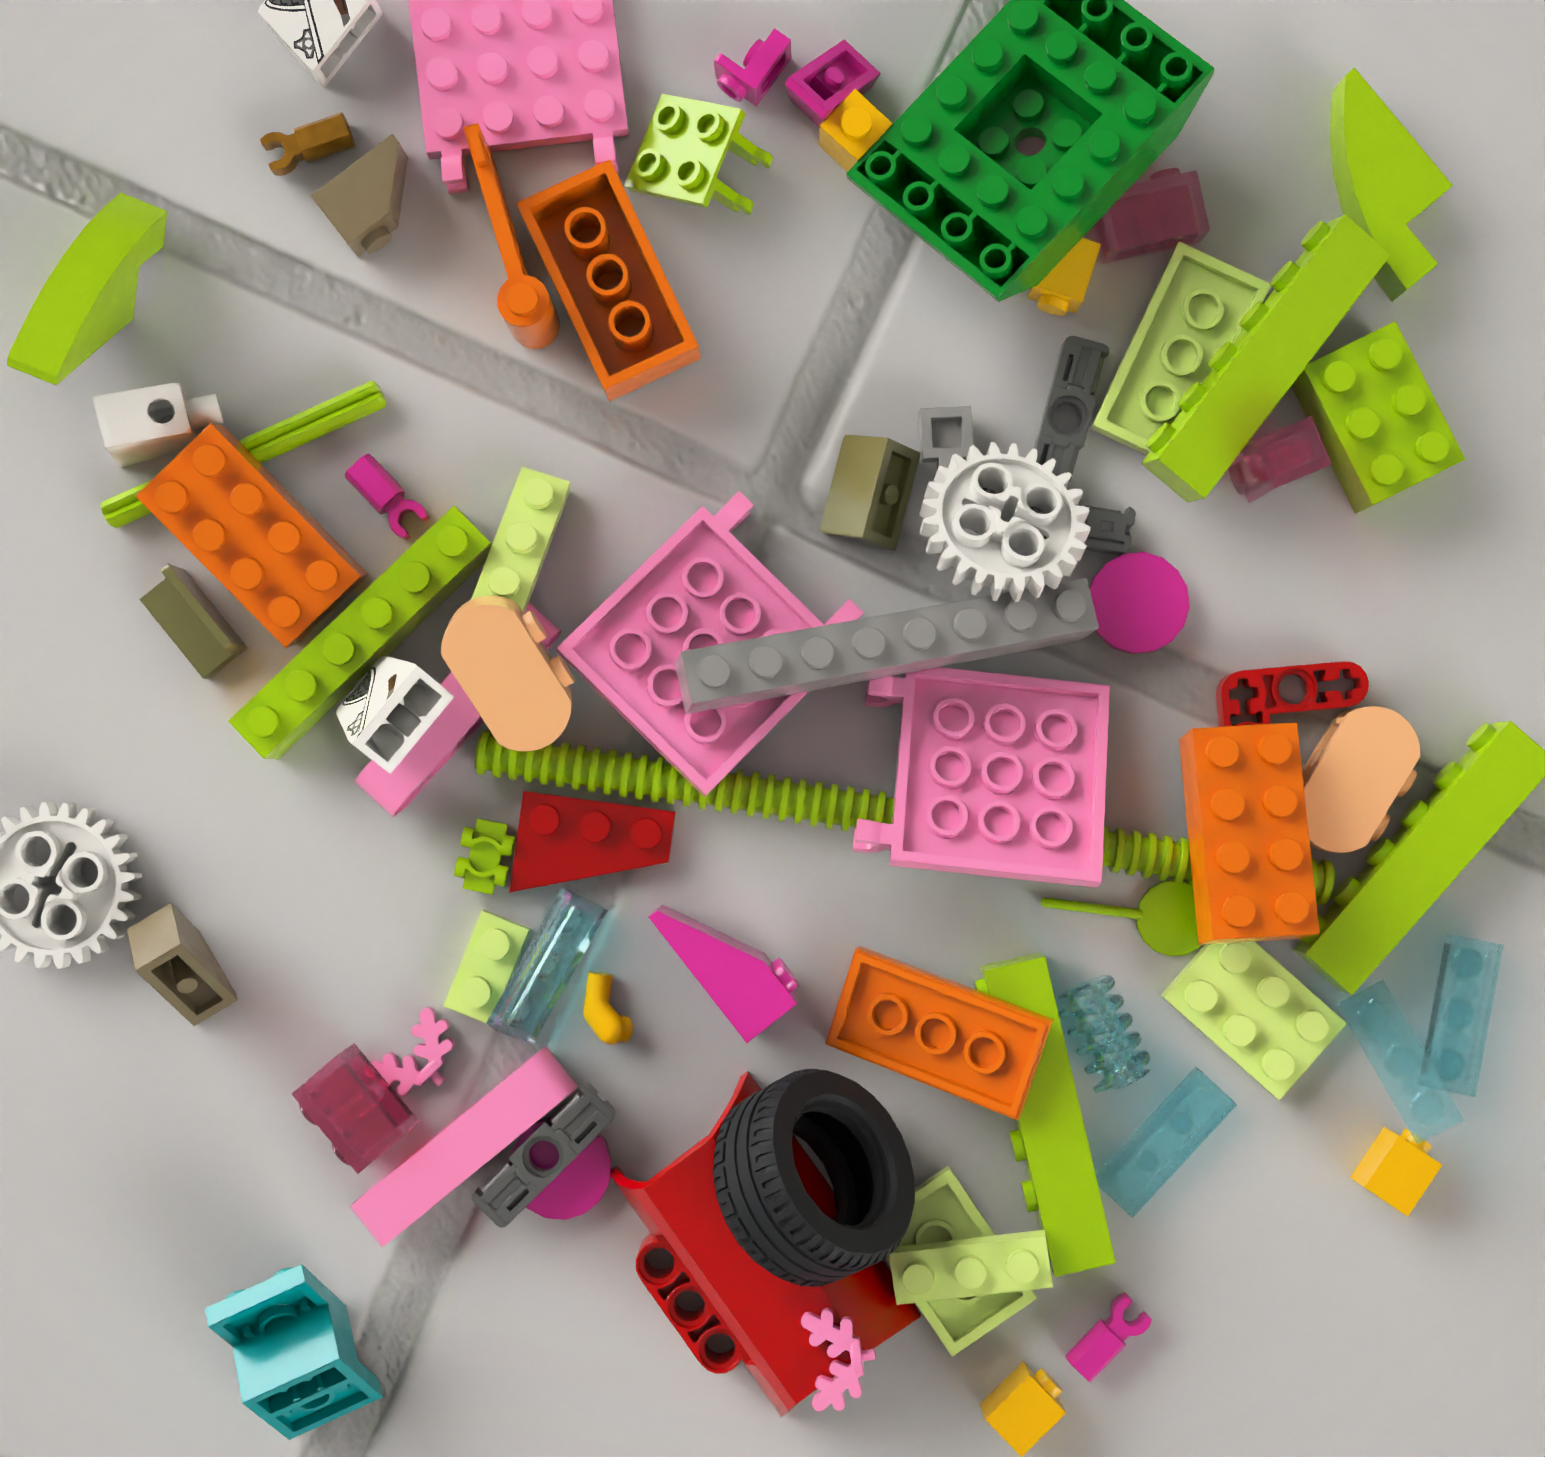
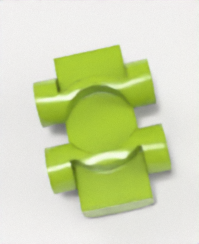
M477 818L475 828L464 827L460 846L471 848L469 858L458 856L454 869L455 877L464 878L462 889L493 895L496 885L505 887L509 867L500 864L503 855L512 856L516 837L507 835L509 824Z

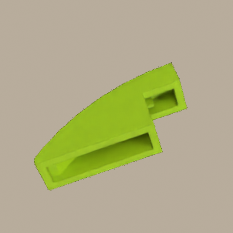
M1354 67L1345 75L1332 94L1330 148L1333 176L1343 215L1346 214L1391 253V256L1375 275L1374 279L1390 301L1393 302L1438 265L1432 255L1407 227V224L1436 202L1453 185Z
M121 192L106 204L84 227L50 274L12 345L7 357V366L57 385L134 318L139 266L164 246L168 211Z

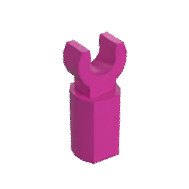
M365 454L360 457L346 471L345 478L379 514L386 512L389 514L388 522L390 528L397 536L405 540L411 537L402 526V518L405 514L414 512L425 522L430 519L428 511L421 504L403 498L405 490L371 454Z
M1126 1292L1119 1294L1112 1301L1110 1316L1105 1321L1100 1319L1065 1355L1069 1363L1090 1383L1126 1346L1124 1341L1128 1336H1137L1144 1333L1151 1324L1152 1319L1145 1311L1140 1313L1135 1320L1127 1321L1123 1319L1124 1310L1133 1302Z

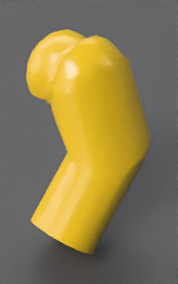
M590 971L587 976L584 999V1019L602 1042L609 1045H615L617 1042L626 1043L633 1035L634 1026L629 1017L619 1015L609 1004L613 974Z

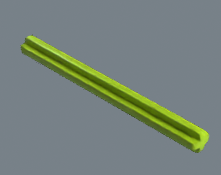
M369 381L238 441L260 463H263L383 409L386 406V400L380 386L375 381ZM151 480L101 503L102 514L110 526L119 528L151 513L136 497Z

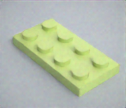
M1179 241L1168 260L1090 429L1148 455L1151 450L1146 445L1151 436L1164 423L1172 424L1182 411L1177 406L1181 397L1194 383L1199 382L1202 384L1213 370L1208 366L1209 361L1226 342L1234 343L1244 330L1239 326L1241 319L1258 301L1264 302L1271 287L1270 283Z

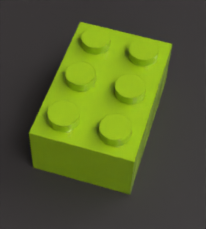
M1396 321L1307 364L1291 385L1355 514L1466 460Z

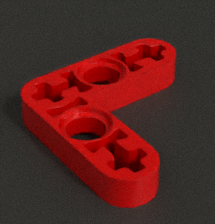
M1346 661L1234 672L1221 679L1216 689L1219 727L1270 724V714L1354 706L1365 698L1369 688V680L1361 666ZM1315 671L1319 672L1317 681L1313 674ZM1340 671H1343L1345 679H1353L1354 689L1346 691L1345 699H1342L1341 691L1338 690L1318 692L1317 682L1337 680L1340 677ZM1287 675L1299 677L1305 686V694L1302 700L1296 704L1285 702L1279 693V684ZM1238 680H1242L1244 688H1252L1253 698L1245 700V715L1256 713L1257 723L1246 721L1231 725L1230 716H1241L1239 700H1230L1229 690L1237 688ZM1317 693L1322 701L1321 703L1316 702Z

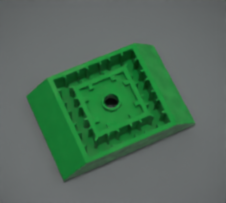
M1010 0L846 173V176L854 185L996 301L1000 302L1037 286L1178 137L1214 74V67L1124 0ZM1028 137H1038L1045 142L1044 148L1035 155H1024L1017 150L1018 144Z

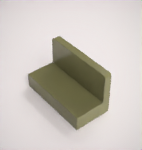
M845 435L841 444L820 531L827 535L855 538L880 549L896 551L921 453L890 438Z
M168 563L160 570L165 579L139 600L201 677L209 680L248 647L186 570Z

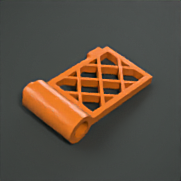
M478 123L463 127L508 276V280L500 287L497 295L498 310L518 343L530 349L544 348L550 345L558 336L560 329L559 315L544 284L536 277L528 275L494 158Z

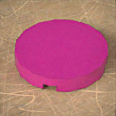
M1146 552L1122 554L1104 564L1092 578L1089 585L1099 626L1095 631L1103 639L1102 641L1112 649L1128 654L1153 652L1172 642L1185 625L1190 608L1188 587L1179 571L1163 557Z
M554 1116L538 1120L530 1128L523 1132L520 1135L517 1143L515 1144L511 1154L547 1118L551 1120ZM601 1133L526 1206L527 1209L544 1218L567 1220L585 1214L601 1200L611 1180L610 1172L612 1170L610 1150L606 1139ZM543 1140L532 1145L530 1157L537 1167L547 1169L557 1164L559 1153L554 1144Z

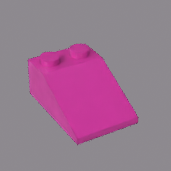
M661 905L650 914L649 919L746 1043L797 1004L796 992L794 990L798 987V980L780 957L771 962L765 953L665 905Z

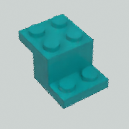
M302 1264L282 1269L275 1273L272 1278L248 1289L234 1291L228 1294L224 1300L205 1308L208 1327L233 1347L242 1404L288 1440L383 1397L379 1378L357 1359L346 1305Z

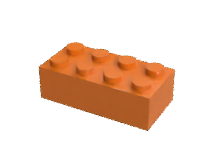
M610 159L516 203L609 402L701 359L698 343Z
M210 423L136 495L144 506L285 648L296 645L369 575L223 425Z
M1297 722L1192 728L1179 739L1198 944L1302 939L1320 934Z

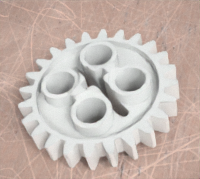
M995 442L990 443L988 452L984 456L974 445L970 446L966 460L955 453L952 455L948 468L938 467L934 482L929 481L924 495L926 499L923 500L919 516L925 518L921 525L920 535L930 537L926 553H942L937 569L939 571L950 567L956 569L952 581L954 585L961 583L966 578L972 580V595H976L983 586L990 587L993 601L998 600L1002 589L1009 590L1014 602H1019L1024 588H1027L1035 598L1040 597L1045 584L1055 590L1058 588L1063 575L1068 577L1072 575L1077 561H1080L1087 545L1084 543L1091 529L1090 526L1084 524L1090 512L1089 507L1078 506L1083 494L1082 489H1066L1072 476L1071 473L1067 472L1055 476L1052 473L1056 463L1055 459L1052 458L1043 465L1036 463V449L1033 448L1024 458L1019 456L1016 443L1011 444L1007 454H1001ZM982 488L992 489L997 494L987 493ZM1030 507L1039 508L1045 514L1036 513ZM963 529H973L977 531L980 535H970L966 533ZM1011 548L1022 549L1029 556L1018 555Z
M41 802L39 814L33 806H24L20 808L21 821L14 816H4L1 819L6 833L0 832V934L2 935L0 939V952L17 946L15 953L16 962L28 961L33 954L35 968L49 966L52 958L57 969L69 967L72 956L78 964L91 961L90 949L97 954L109 951V946L104 936L115 940L125 935L117 924L118 920L130 921L135 919V915L125 907V904L128 901L141 899V894L129 890L128 887L129 882L142 878V873L127 871L126 864L138 857L137 853H121L119 848L125 843L128 836L126 834H117L111 837L108 835L114 822L112 819H102L93 824L96 809L83 808L77 815L76 804L73 802H63L59 811L54 802ZM42 837L48 841L51 848L50 858L45 864L38 861L35 856L36 843ZM73 842L76 845V850L74 854L69 857V845ZM88 858L94 861L98 868L97 879L92 885L86 883L81 875L82 864ZM51 876H57L55 883L62 887L61 893L54 894L56 887L49 883ZM19 885L26 888L30 898L29 904L24 911L19 909L14 902V892ZM66 905L74 910L77 918L76 926L71 932L67 931L60 922L61 911ZM42 912L41 926L38 927L35 924L37 915Z

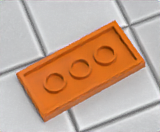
M859 946L855 949L825 1044L1018 1120L1022 1115L1054 1019Z

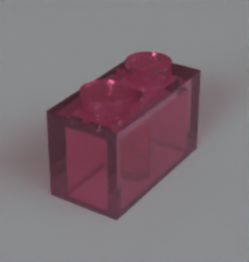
M1168 168L1153 173L1148 181L1132 184L1093 226L1096 242L1101 244L1099 249L1101 264L1174 249L1179 241L1188 246L1200 243L1210 231L1197 170L1180 173L1179 168Z
M1309 416L1252 440L1243 448L1229 467V475L1236 491L1239 494L1245 493L1248 502L1251 503L1299 483L1332 465L1313 418Z
M355 1043L335 1056L292 1093V1096L299 1103L303 1116L310 1123L317 1125L331 1141L336 1156L343 1163L350 1165L357 1174L420 1122Z

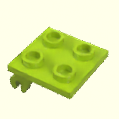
M661 94L624 187L629 191L708 208L712 198L735 212H738L740 208L747 215H750L754 203L721 182L717 178L718 172L727 150L754 166H757L758 162H760L767 169L771 166L773 156L769 152L755 146L739 133L746 115L742 109Z

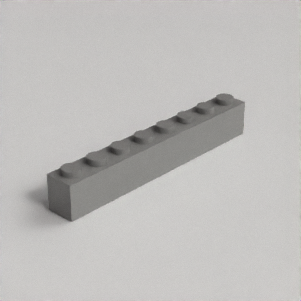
M1083 578L1061 582L1055 590L1045 585L1038 598H1035L1028 589H1024L1019 602H1014L1010 592L1001 593L997 601H993L991 595L681 651L675 667L685 714L1081 641L1097 630L1099 626L1088 579Z

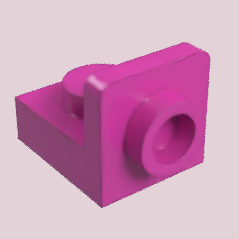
M774 28L765 42L758 39L751 46L743 61L745 69L722 53H719L714 60L718 87L733 100L741 102L744 98L757 107L792 59L791 39Z

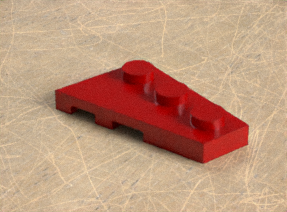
M523 791L509 893L668 863L670 860L676 811Z

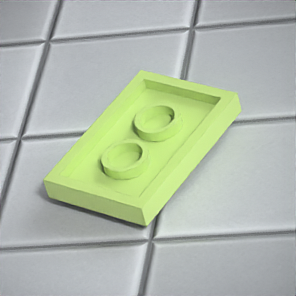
M1255 941L1205 944L1160 995L1279 1101L1347 1024Z
M946 1166L915 1188V1203L907 1233L899 1246L993 1236L995 1233L949 1166ZM888 1256V1257L886 1258V1260H887L888 1263L890 1264V1259H889V1256ZM1033 1290L918 1302L916 1304L953 1357L1037 1299V1296Z

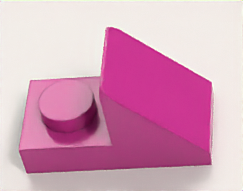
M844 39L789 76L785 86L792 103L820 128V125L854 89L863 95L873 87L881 73Z

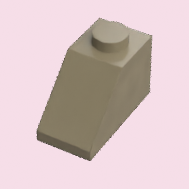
M393 134L311 195L357 257H360L365 252L371 254L383 248L392 237L391 232L397 229L399 225L408 157Z
M172 903L127 929L135 971L193 1026H196L238 1000L236 992L200 931Z

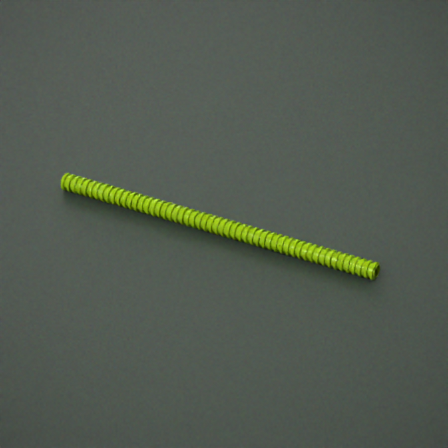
M483 730L482 734L479 735L475 750L474 768L478 775H485L486 771H492L493 777L500 778L502 773L508 774V779L516 780L518 776H524L525 782H532L534 778L540 779V784L548 785L549 781H555L556 787H564L565 783H569L572 789L579 790L581 785L587 786L588 792H595L596 788H602L603 793L610 795L612 790L619 791L620 797H627L628 793H634L635 799L642 800L643 796L647 795L651 796L652 802H658L659 798H666L667 804L673 805L675 800L683 801V806L690 807L692 802L698 803V808L704 810L707 805L714 806V811L721 812L723 807L730 808L731 814H737L738 810L746 811V816L753 817L754 812L762 813L763 819H769L770 815L778 816V821L782 822L785 821L786 817L794 818V824H801V820H808L810 826L816 827L817 822L825 823V828L832 829L833 824L841 825V831L848 832L849 827L856 828L857 819L892 824L894 798L887 797L885 791H879L878 795H871V790L866 788L863 789L862 793L855 792V787L848 786L847 790H839L838 784H832L831 788L823 787V782L816 781L815 786L807 785V779H800L799 783L791 782V777L785 776L784 780L781 781L775 780V774H769L768 778L760 777V772L753 771L752 776L744 775L743 769H737L736 773H728L704 797L670 763H665L664 757H658L657 761L649 760V755L642 754L641 759L634 758L633 752H626L625 756H619L618 750L611 749L609 754L602 753L601 747H594L593 751H587L586 745L579 744L577 749L571 748V744L568 742H563L561 746H555V741L538 750L515 751L499 745L490 730ZM1104 825L1102 870L1104 866L1109 867L1111 873H1118L1120 869H1125V874L1134 876L1136 871H1138L1143 878H1150L1152 874H1156L1157 879L1165 881L1170 876L1175 883H1182L1184 879H1188V883L1193 885L1189 841L1187 838L1180 837L1175 842L1172 836L1164 835L1162 839H1157V835L1150 832L1147 833L1146 837H1143L1140 831L1132 830L1130 834H1125V829L1118 827L1114 832H1110L1109 827ZM1312 858L1316 904L1325 905L1334 889L1335 870L1330 860L1322 859L1317 864L1315 858Z

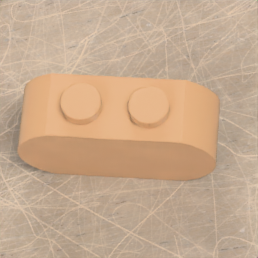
M481 596L466 602L453 614L443 636L441 656L499 745L507 749L525 752L544 748L563 733L569 722L572 707V689L569 685L574 683L575 679L560 655L552 658L541 642L547 638V635L532 611L524 614L517 602L502 596Z
M1370 706L1342 711L1332 719L1302 769L1310 848L1337 853L1353 852L1367 846L1370 840L1376 841L1387 828L1391 818L1387 811L1396 796L1401 798L1413 785L1417 776V772L1413 768L1420 758V744L1417 734L1411 724L1399 713L1384 707Z

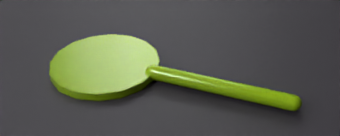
M1163 881L1149 888L1140 899L1137 909L1047 897L1041 899V906L1045 908L1136 919L1137 930L1143 942L1155 952L1167 956H1183L1201 946L1198 944L1193 885L1185 882Z

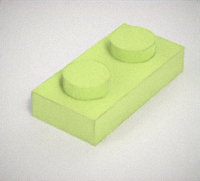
M482 910L443 1006L492 1025L531 928L487 910Z

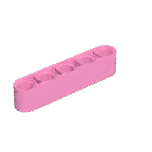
M529 602L525 614L532 611L541 623L547 635V638L541 642L548 651L560 636L561 630ZM452 672L449 673L440 685L455 697L393 772L389 774L371 760L355 780V783L392 817L398 815L408 806L484 722Z
M545 1046L357 1199L350 1208L380 1246H385L563 1101L578 1085Z

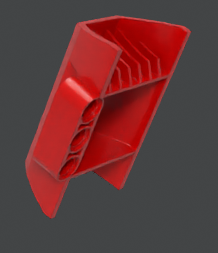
M749 1071L740 1076L729 1103L709 1135L647 1182L628 1179L618 1165L612 1168L610 1177L650 1232L642 1240L636 1257V1272L696 1359L707 1371L715 1374L727 1373L733 1370L741 1360L779 1415L783 1417L799 1402L817 1390L815 1381L819 1375L829 1378L835 1377L829 1369L833 1360H839L848 1365L851 1363L850 1352L847 1350L835 1358L829 1357L827 1349L832 1342L825 1340L818 1346H812L809 1343L812 1332L801 1325V1319L805 1312H813L821 1317L824 1308H831L834 1315V1324L839 1327L841 1319L844 1316H850L853 1320V1335L860 1337L862 1350L876 1348L919 1319L921 1312L914 1303L896 1305L892 1272L884 1260L824 1286H800L769 1273L754 1262L737 1243L724 1220L716 1198L713 1160L716 1140L726 1116L729 1115L731 1109L739 1102L761 1090ZM792 1133L794 1163L804 1188L821 1211L836 1221L837 1210L834 1190ZM654 1248H663L672 1254L674 1263L666 1269H657L649 1264L646 1254ZM692 1290L699 1293L705 1303L700 1309L687 1311L678 1305L676 1297L684 1291ZM716 1333H723L733 1340L734 1346L725 1353H717L708 1347L706 1340Z

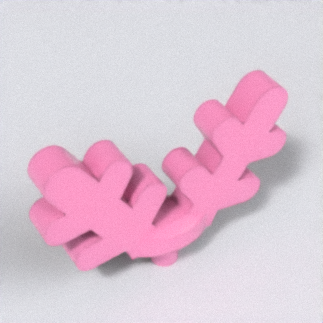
M426 1007L421 1010V1023L414 1025L411 1029L414 1036L423 1038L425 1044L420 1043L414 1047V1054L428 1059V1064L422 1070L418 1069L416 1057L410 1054L403 1058V1066L399 1065L397 1056L393 1052L385 1054L382 1059L383 1062L378 1060L370 1062L366 1066V1072L370 1076L381 1078L378 1081V1087L381 1090H386L394 1081H399L401 1083L397 1087V1093L404 1096L410 1092L415 1084L421 1086L429 1078L437 1086L444 1082L445 1078L437 1070L446 1062L443 1055L454 1048L455 1041L452 1038H447L441 1042L440 1035L449 1028L450 1023L447 1019L438 1021L436 1010L433 1007Z
M824 1308L821 1317L813 1312H805L801 1319V1325L812 1332L809 1338V1343L812 1346H818L825 1340L832 1342L827 1349V1354L831 1358L837 1357L845 1350L850 1352L851 1363L849 1365L839 1360L831 1362L829 1369L831 1374L836 1376L834 1379L819 1375L815 1381V1387L820 1391L813 1397V1408L816 1411H823L832 1403L835 1410L841 1411L845 1407L843 1392L847 1388L851 1397L859 1398L861 1396L862 1386L859 1377L864 1375L863 1361L876 1360L875 1349H861L860 1337L853 1335V1320L850 1316H844L839 1327L834 1324V1315L831 1308Z

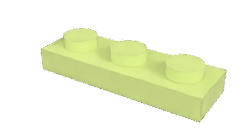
M525 467L521 468L471 600L488 595L502 596L517 602L525 614L569 496L570 481Z
M1045 1230L898 1246L889 1255L896 1305L1053 1288Z

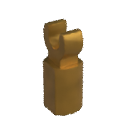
M342 112L294 128V133L290 135H285L281 132H271L265 134L260 139L266 151L279 147L285 150L284 156L280 160L268 164L270 170L276 176L291 173L299 161L306 160L307 163L356 147L349 124Z

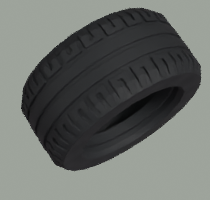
M808 1068L794 1071L735 1105L720 1127L713 1160V1179L718 1204L724 1220L737 1243L754 1262L772 1275L795 1285L824 1286L886 1259L900 1245L907 1233L915 1203V1178L910 1155L902 1134L888 1111L874 1095L857 1082L828 1070ZM792 1133L807 1142L823 1162L834 1187L837 1210L836 1221L825 1215L806 1192L794 1163Z

